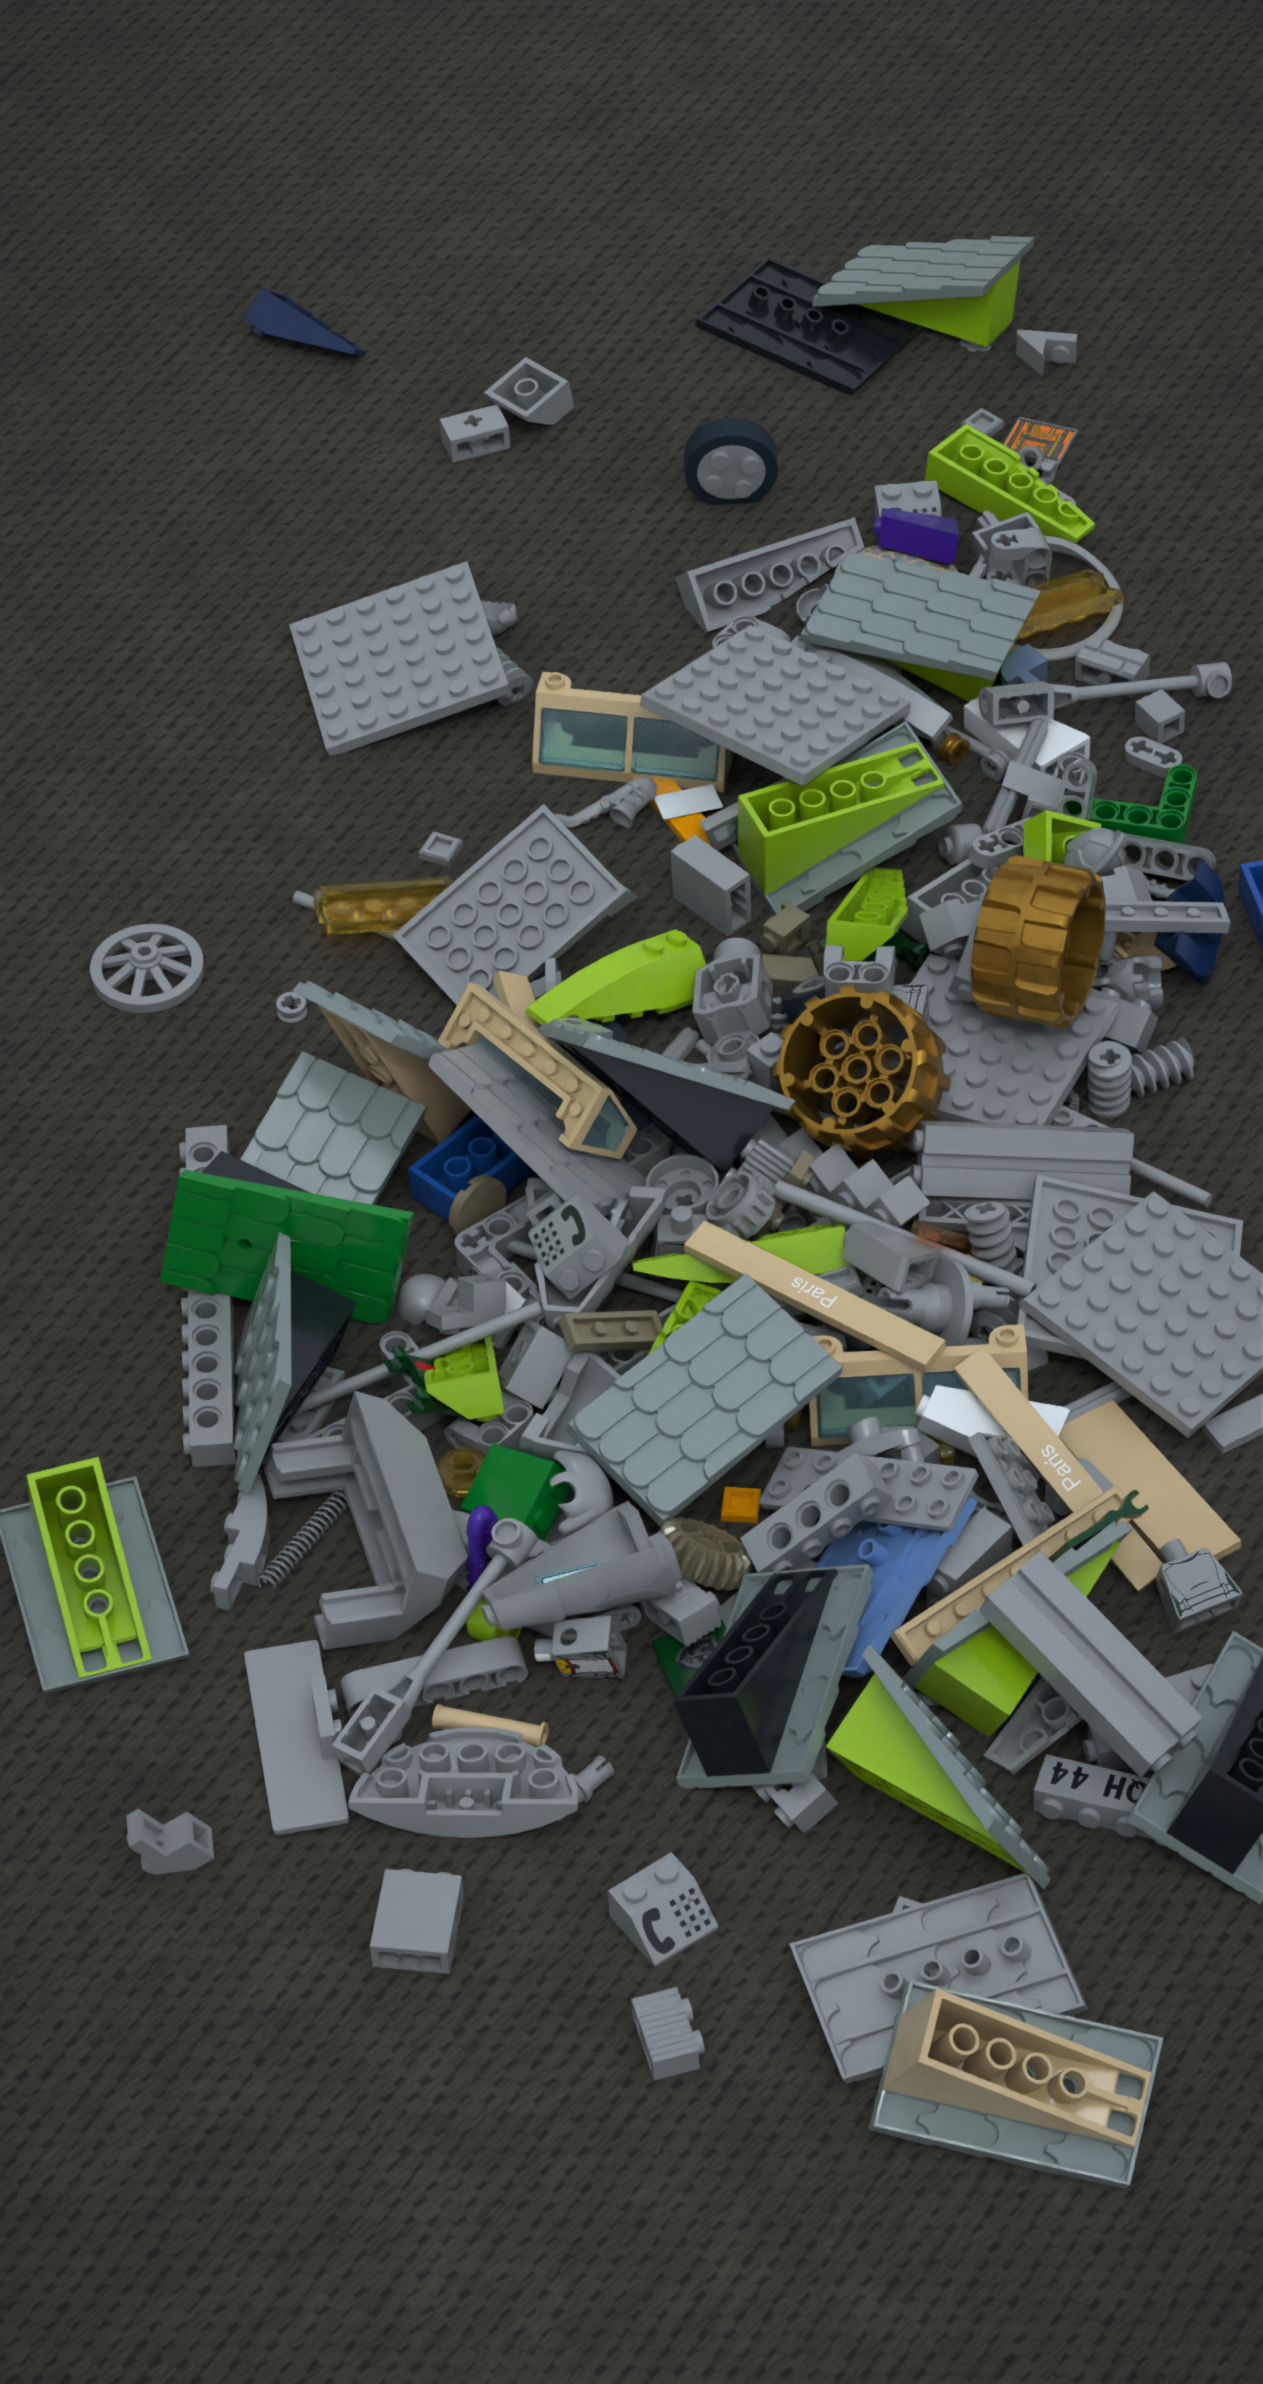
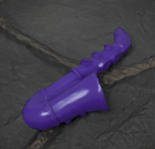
M486 1505L475 1507L470 1513L467 1522L468 1563L466 1564V1570L469 1572L466 1575V1580L469 1582V1585L466 1587L467 1592L470 1591L487 1567L486 1562L492 1560L486 1552V1548L493 1539L491 1532L498 1519L494 1510Z

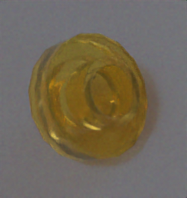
M471 1447L457 1448L445 1454L438 1464V1472L444 1489L449 1494L459 1497L466 1496L486 1455L482 1451Z

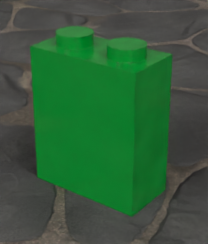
M492 1443L460 1508L470 1514L478 1505L490 1506L496 1513L498 1521L505 1518L516 1519L528 1526L538 1539L544 1541L560 1509L558 1505L563 1503L571 1486L567 1483L550 1486V1479L566 1471L555 1462Z

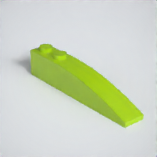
M872 867L866 870L827 921L826 945H843L844 961H863L877 949V946H881L889 940L907 918L908 906H906L907 900L902 870Z
M677 929L624 947L581 969L529 1005L525 1013L541 1025L550 1023L553 1019H564L571 1015H577L584 1021L594 1019L601 1022L614 1021L615 1015L628 1013L630 1018L643 1017V1012L655 1009L658 1014L669 1013L693 1004L696 971L704 967L706 962L697 943L688 938L685 933Z
M839 1222L760 1235L757 1241L753 1242L745 1240L813 1275L850 1265L849 1262L842 1259L845 1249L843 1239L846 1232L844 1225ZM674 1252L631 1261L634 1271L667 1278L707 1283H734L738 1280V1278L688 1253L680 1254V1252Z

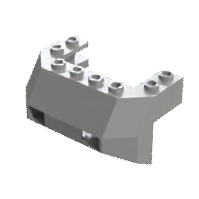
M354 1391L341 1435L271 1444L264 1471L273 1498L279 1499L344 1490L376 1586L321 1594L319 1605L322 1614L315 1615L314 1622L324 1650L395 1640L440 1606L464 1571L468 1554L427 1438L385 1399Z

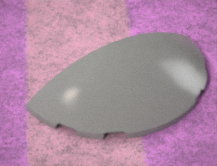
M461 1727L432 1732L429 1734L427 1742L413 1747L402 1743L383 1754L381 1765L371 1774L364 1772L358 1779L351 1792L348 1806L349 1809L370 1819L415 1833L440 1837L483 1838L516 1834L558 1821L578 1810L579 1797L573 1773L568 1774L562 1766L561 1756L547 1745L542 1744L535 1747L525 1743L522 1734L505 1729Z

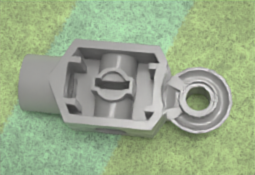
M729 938L721 942L715 949L714 961L696 971L692 1013L705 1042L713 1044L707 1055L708 1063L747 1061L746 1049L760 1040L758 1035L771 1026L773 984L761 959L759 948L753 942L744 938Z

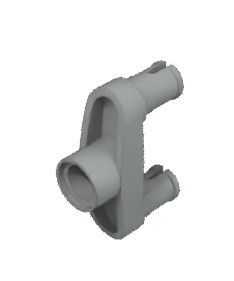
M877 1416L848 1425L846 1429L852 1444L839 1451L849 1454L857 1452L860 1455L875 1457L894 1450L895 1452L899 1451L902 1460L926 1463L919 1445L922 1439L917 1428L883 1433Z

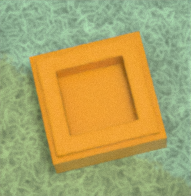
M724 1487L721 1521L758 1523L761 1489Z

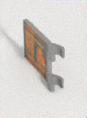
M1019 417L1003 445L1017 454L1024 446L1031 445L1041 448L1045 454V461L1041 464L1043 473L1040 478L1047 483H1051L1077 434V429ZM1029 452L1025 457V461L1036 463L1037 456L1033 452Z

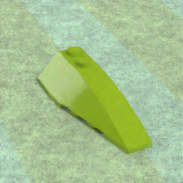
M968 424L963 425L928 452L925 481H937L939 490L980 513L988 510L990 513H994L1001 522L1029 512L1044 536L1058 537L1073 543H1077L1095 528V523L1071 501H1064L1059 497V490L1052 484L1047 486L1039 479L1040 474L1033 467L1027 468L1021 463V457L1015 451Z

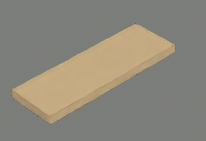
M1113 1400L1063 1425L1058 1437L1075 1458L1088 1459L1113 1485L1117 1484L1125 1496L1134 1490L1139 1492L1132 1499V1504L1139 1509L1147 1504L1149 1509L1141 1517L1132 1519L1129 1523L1164 1563H1167L1160 1549L1163 1545L1174 1539L1181 1540L1188 1554L1202 1548H1207L1217 1560L1241 1548V1540Z

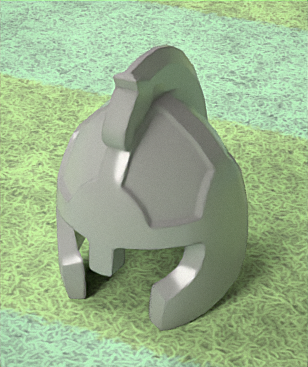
M1093 828L1085 831L1066 845L1067 853L1064 865L1088 869L1100 877L1109 876L1112 874L1113 868L1122 867L1125 861L1122 843L1127 835L1119 830L1113 832L1106 828Z
M1145 955L1121 959L1109 968L1104 978L1094 979L1092 987L1097 990H1101L1102 987L1112 989L1121 994L1120 999L1132 1002L1133 998L1150 1004L1152 1006L1151 1010H1157L1163 1003L1160 968H1162V958L1159 955Z

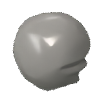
M556 1451L553 1455L552 1461L566 1471L550 1479V1486L560 1483H567L571 1486L563 1503L558 1505L560 1509L544 1539L545 1542L553 1546L614 1508L609 1480L601 1467L589 1456L570 1451Z

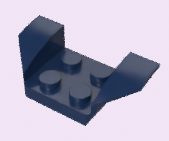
M1200 858L1194 878L1176 888L1166 898L1165 902H1219L1225 906L1221 880L1211 867ZM1157 932L1154 945L1194 980L1203 984L1214 977L1213 968L1222 933Z

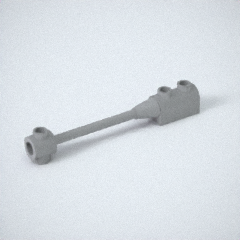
M1226 662L1193 665L1189 676L1076 687L1049 684L1041 681L981 688L979 693V708L983 719L992 726L1032 722L1034 719H1039L1040 721L1054 719L1055 709L1076 703L1078 700L1152 693L1160 689L1170 691L1191 688L1195 697L1213 696L1215 698H1222L1231 690L1232 675Z
M513 1518L502 1519L493 1526L491 1532L493 1539L486 1548V1552L492 1558L491 1562L413 1670L405 1674L387 1692L374 1685L331 1746L339 1761L353 1773L359 1776L364 1772L371 1774L381 1765L382 1755L387 1752L392 1743L399 1741L402 1737V1729L412 1717L411 1712L425 1683L424 1679L482 1600V1591L495 1582L504 1568L514 1571L528 1561V1554L538 1541L536 1534L528 1526Z

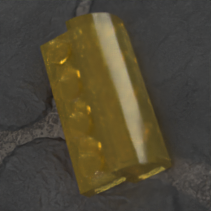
M1090 569L1030 586L1029 588L1040 590L1041 592L1017 639L1028 638L1031 634L1041 631L1053 630L1069 622L1081 621L1091 615L1110 612L1113 610L1112 606L1124 603L1122 590L1106 586L1104 573Z
M450 877L317 885L314 891L313 903L319 924L323 923L326 935L399 930L452 884V880Z

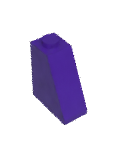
M882 508L881 517H875L872 535L878 536V546L954 565L959 536L956 518Z

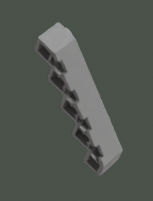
M1122 866L1113 868L1111 875L1101 877L1105 898L1108 901H1152L1143 871ZM985 893L979 894L977 900L970 903L961 904L960 898L947 900L919 915L930 952L944 955L947 958L962 954Z
M769 1114L752 1137V1139L758 1142L761 1136L765 1135L796 1158L799 1157L803 1150L815 1157L808 1169L813 1175L804 1187V1190L900 1228L930 1204L909 1175L896 1185H893L874 1159L858 1169L838 1143L823 1153L807 1134L804 1127L788 1137L771 1114ZM739 1154L735 1160L742 1164L745 1159Z

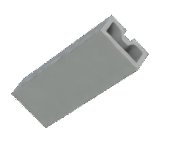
M920 1120L919 1130L915 1129L913 1133V1150L917 1151V1165L912 1164L910 1177L925 1196L1032 1200L1033 1186L1037 1174L1130 1195L1131 1175L1129 1171L1130 1162H1132L1134 1133L1124 1128Z
M1041 1550L1026 1562L1010 1579L1008 1578L987 1596L979 1609V1612L1140 1778L1151 1769L1157 1774L1173 1758L1169 1754L1170 1751L1177 1745L1183 1750L1199 1735L1195 1730L1196 1726L1203 1719L1199 1712Z

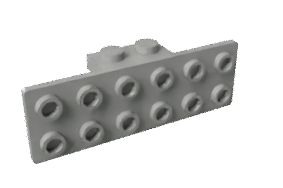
M787 1447L759 1500L762 1508L779 1510L853 1454ZM862 1455L875 1464L892 1498L885 1502L878 1512L866 1516L861 1521L949 1532L953 1529L979 1474L974 1468Z
M311 1640L246 1651L244 1653L273 1834L282 1835L347 1824L349 1822L340 1763L331 1746L342 1731L340 1719L333 1720L332 1712H338L335 1689L327 1690L318 1641Z

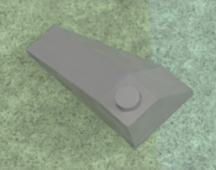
M1041 1677L983 1756L1014 1775L1083 1720V1718Z

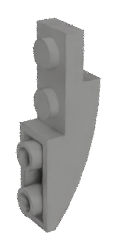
M260 1474L256 1475L249 1494L242 1491L239 1492L238 1505L234 1513H229L225 1520L224 1533L228 1535L229 1545L225 1551L224 1564L220 1572L216 1571L210 1585V1591L214 1593L215 1604L218 1608L230 1610L242 1584L247 1583L257 1586V1577L261 1575L265 1567L270 1543V1521L265 1488Z

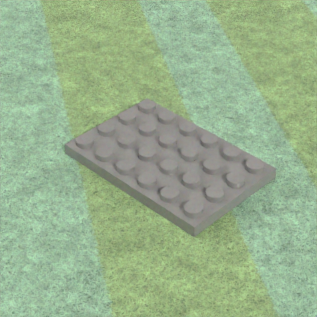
M543 804L392 936L456 1006L470 982L479 984L499 1000L493 982V977L498 970L527 976L530 983L545 970L546 958L558 959L630 895Z

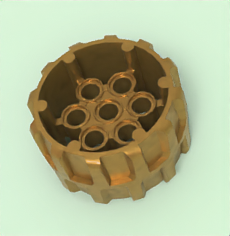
M1020 855L1009 857L1006 863L1000 864L986 891L981 906L972 949V996L974 1002L981 1006L985 1013L1058 1028L1068 1027L1072 1024L1074 1018L1081 1013L1088 998L1102 950L1105 931L1106 898L1101 877L1088 869Z
M854 984L840 987L841 993L833 994L823 999L813 996L805 1002L804 1005L807 1009L801 1013L792 1025L784 1026L780 1037L784 1040L780 1058L772 1066L773 1077L780 1082L784 1096L796 1100L789 1110L783 1109L785 1114L804 1127L810 1137L829 1148L838 1143L845 1152L859 1159H870L876 1151L891 1149L900 1153L908 1149L914 1130H919L920 1120L938 1121L936 1110L941 1101L943 1091L949 1092L951 1079L944 1074L941 1056L947 1051L943 1039L930 1029L922 1014L885 990H880L878 993L868 992ZM870 1017L869 1020L861 1021L855 1026L852 1036L841 1031L842 1028L857 1020ZM901 1023L904 1026L909 1039H905L902 1042L901 1048L892 1044V1036L885 1029L886 1024L892 1028L898 1027ZM877 1031L878 1039L873 1045L867 1046L868 1036ZM841 1041H845L843 1052L835 1055V1046ZM822 1053V1055L826 1057L825 1063H820L816 1065L818 1058ZM900 1055L898 1067L890 1070V1060ZM863 1065H867L866 1075L857 1080L856 1074L858 1069ZM834 1074L835 1080L833 1085L825 1089V1079L829 1075ZM909 1078L907 1086L903 1092L901 1088L898 1087L899 1081H904ZM885 1089H890L888 1100L879 1104L881 1092ZM824 1097L832 1100L831 1106L836 1115L839 1116L838 1121L831 1117H827L824 1120L821 1118L816 1105L820 1104ZM856 1098V1108L852 1112L847 1113V1103L851 1099ZM872 1108L885 1114L868 1125L854 1128V1124H860L869 1118Z

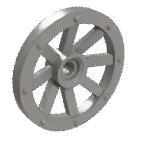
M143 924L120 930L104 940L92 956L90 975L95 992L107 1004L123 1011L150 1013L171 1008L189 998L197 990L203 979L204 960L199 944L186 932L168 925ZM163 941L175 945L158 948ZM121 948H124L125 950L130 952L112 956ZM188 955L191 959V967L169 958ZM124 965L107 981L104 979L103 970L105 968ZM165 969L183 976L185 979L172 988L163 974V970ZM131 975L135 977L131 995L115 990ZM154 979L162 993L142 996L145 981Z

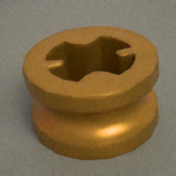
M955 732L950 733L941 742L938 755L944 760L947 759L951 765H956L967 756L970 743L967 739L961 738L959 734Z

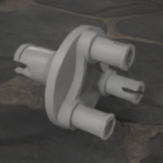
M952 1259L938 1260L932 1283H926L918 1289L914 1288L903 1292L883 1287L877 1294L878 1298L895 1300L894 1308H880L944 1339L946 1347L987 1344L984 1338L967 1337L972 1322L973 1310L979 1307L1005 1310L1010 1302V1295H1001L1002 1293H1009L1007 1287L984 1286L978 1281H971L965 1267L960 1262Z

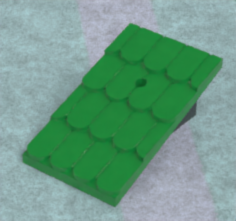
M221 1151L202 1173L184 1170L178 1177L160 1282L211 1295L217 1292L254 1301L279 1232L290 1237L292 1271L356 1301L357 1304L351 1319L371 1324L387 1323L394 1309L414 1212L313 1194Z

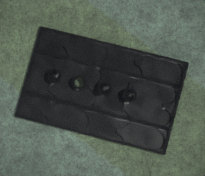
M769 257L701 315L695 323L696 327L730 343H735L750 352L764 358H769L786 368L850 395L895 357L924 328L922 325L857 304L812 307L813 297L818 293L819 288L827 283Z

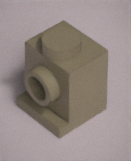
M786 900L782 902L781 911L775 916H771L763 924L764 934L759 938L762 948L768 953L774 952L777 955L788 956L811 938L810 915Z

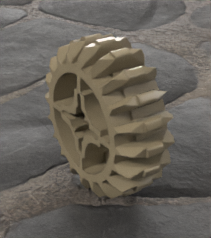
M675 1517L670 1521L664 1522L662 1528L658 1530V1533L661 1532L671 1542L682 1577L690 1579L693 1583L697 1582L705 1587H713L716 1590L724 1589L730 1591L739 1589L744 1574H749L752 1569V1560L743 1543L738 1541L736 1536L728 1534L726 1530L715 1527L714 1524L709 1525L702 1520L696 1521L690 1517Z

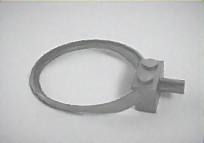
M988 510L982 512V517L977 518V523L981 529L972 532V560L975 566L969 575L986 578L988 571L991 569L1012 566L1013 561L1002 562L992 558L989 552L991 537L996 532L1027 529L1030 527L1040 529L1029 512L1001 522L994 513H990ZM1044 536L1051 553L1064 554L1080 559L1096 568L1106 579L1112 595L1111 610L1104 624L1091 636L1107 640L1116 630L1123 611V597L1118 582L1102 562L1078 544L1058 537ZM1090 636L1078 643L1065 647L1035 649L1048 661L1066 660L1076 657L1080 650L1084 648ZM1014 644L1011 652L1022 646Z

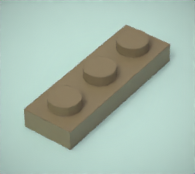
M656 1310L564 1313L558 1321L569 1352L651 1349L663 1328Z

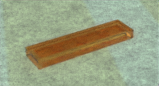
M918 1220L913 1222L911 1232L914 1235L968 1251L973 1246L969 1243V1236Z

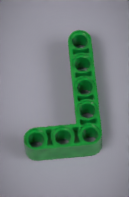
M1179 764L1170 768L1167 773L1159 807L1093 798L1090 821L1100 823L1101 828L1111 831L1119 830L1127 834L1184 844L1196 800L1197 772L1193 767L1185 764ZM1075 800L1068 801L1067 809L1069 813L1074 816H1080L1082 813L1081 804Z

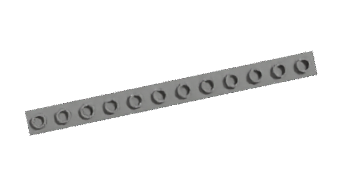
M227 1125L185 1128L186 1142L179 1143L181 1163H186V1168H180V1174L184 1170L202 1173L221 1151L230 1155ZM182 1288L183 1293L188 1292L187 1298H181L183 1319H188V1324L182 1325L183 1346H188V1351H182L183 1372H189V1378L182 1379L184 1400H189V1406H183L184 1428L189 1427V1433L183 1434L184 1454L191 1455L193 1467L236 1464V1450L233 1449L236 1430L233 1296L217 1292L211 1295Z

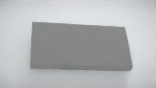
M977 1432L969 1437L968 1440L1022 1545L1024 1546L1053 1526L1052 1522L1055 1520L1049 1506L1045 1502H1041L1035 1492L1038 1488L1037 1482L1028 1470L1023 1469L1018 1459L1021 1457V1452L1015 1441L1010 1437Z

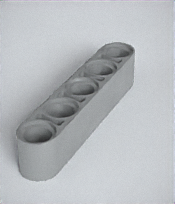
M507 1636L445 1650L424 1679L425 1683L414 1707L433 1703L434 1699L445 1697V1700L469 1695V1691L477 1689L486 1691L506 1686L507 1682L518 1680V1683L523 1682L527 1678L528 1670L518 1640ZM423 1655L356 1670L345 1675L340 1682L349 1717L353 1716L374 1685L387 1692L405 1674L413 1670Z

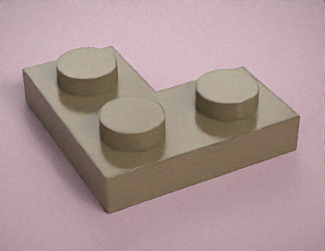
M803 1150L782 1181L804 1189L813 1175L808 1169L815 1157ZM774 1197L775 1207L772 1215L766 1224L753 1236L758 1238V1236L764 1235L768 1229L775 1232L785 1217V1214L781 1212L782 1207L784 1206L789 1209L792 1204Z

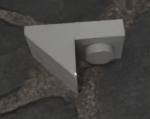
M1017 329L1016 355L1043 376L1045 361L1076 363L1078 334Z

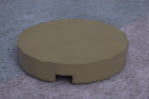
M482 1174L468 1182L471 1185L466 1191L461 1189L457 1193L449 1213V1226L453 1228L454 1231L452 1233L455 1236L505 1207L506 1189L500 1180L491 1175Z

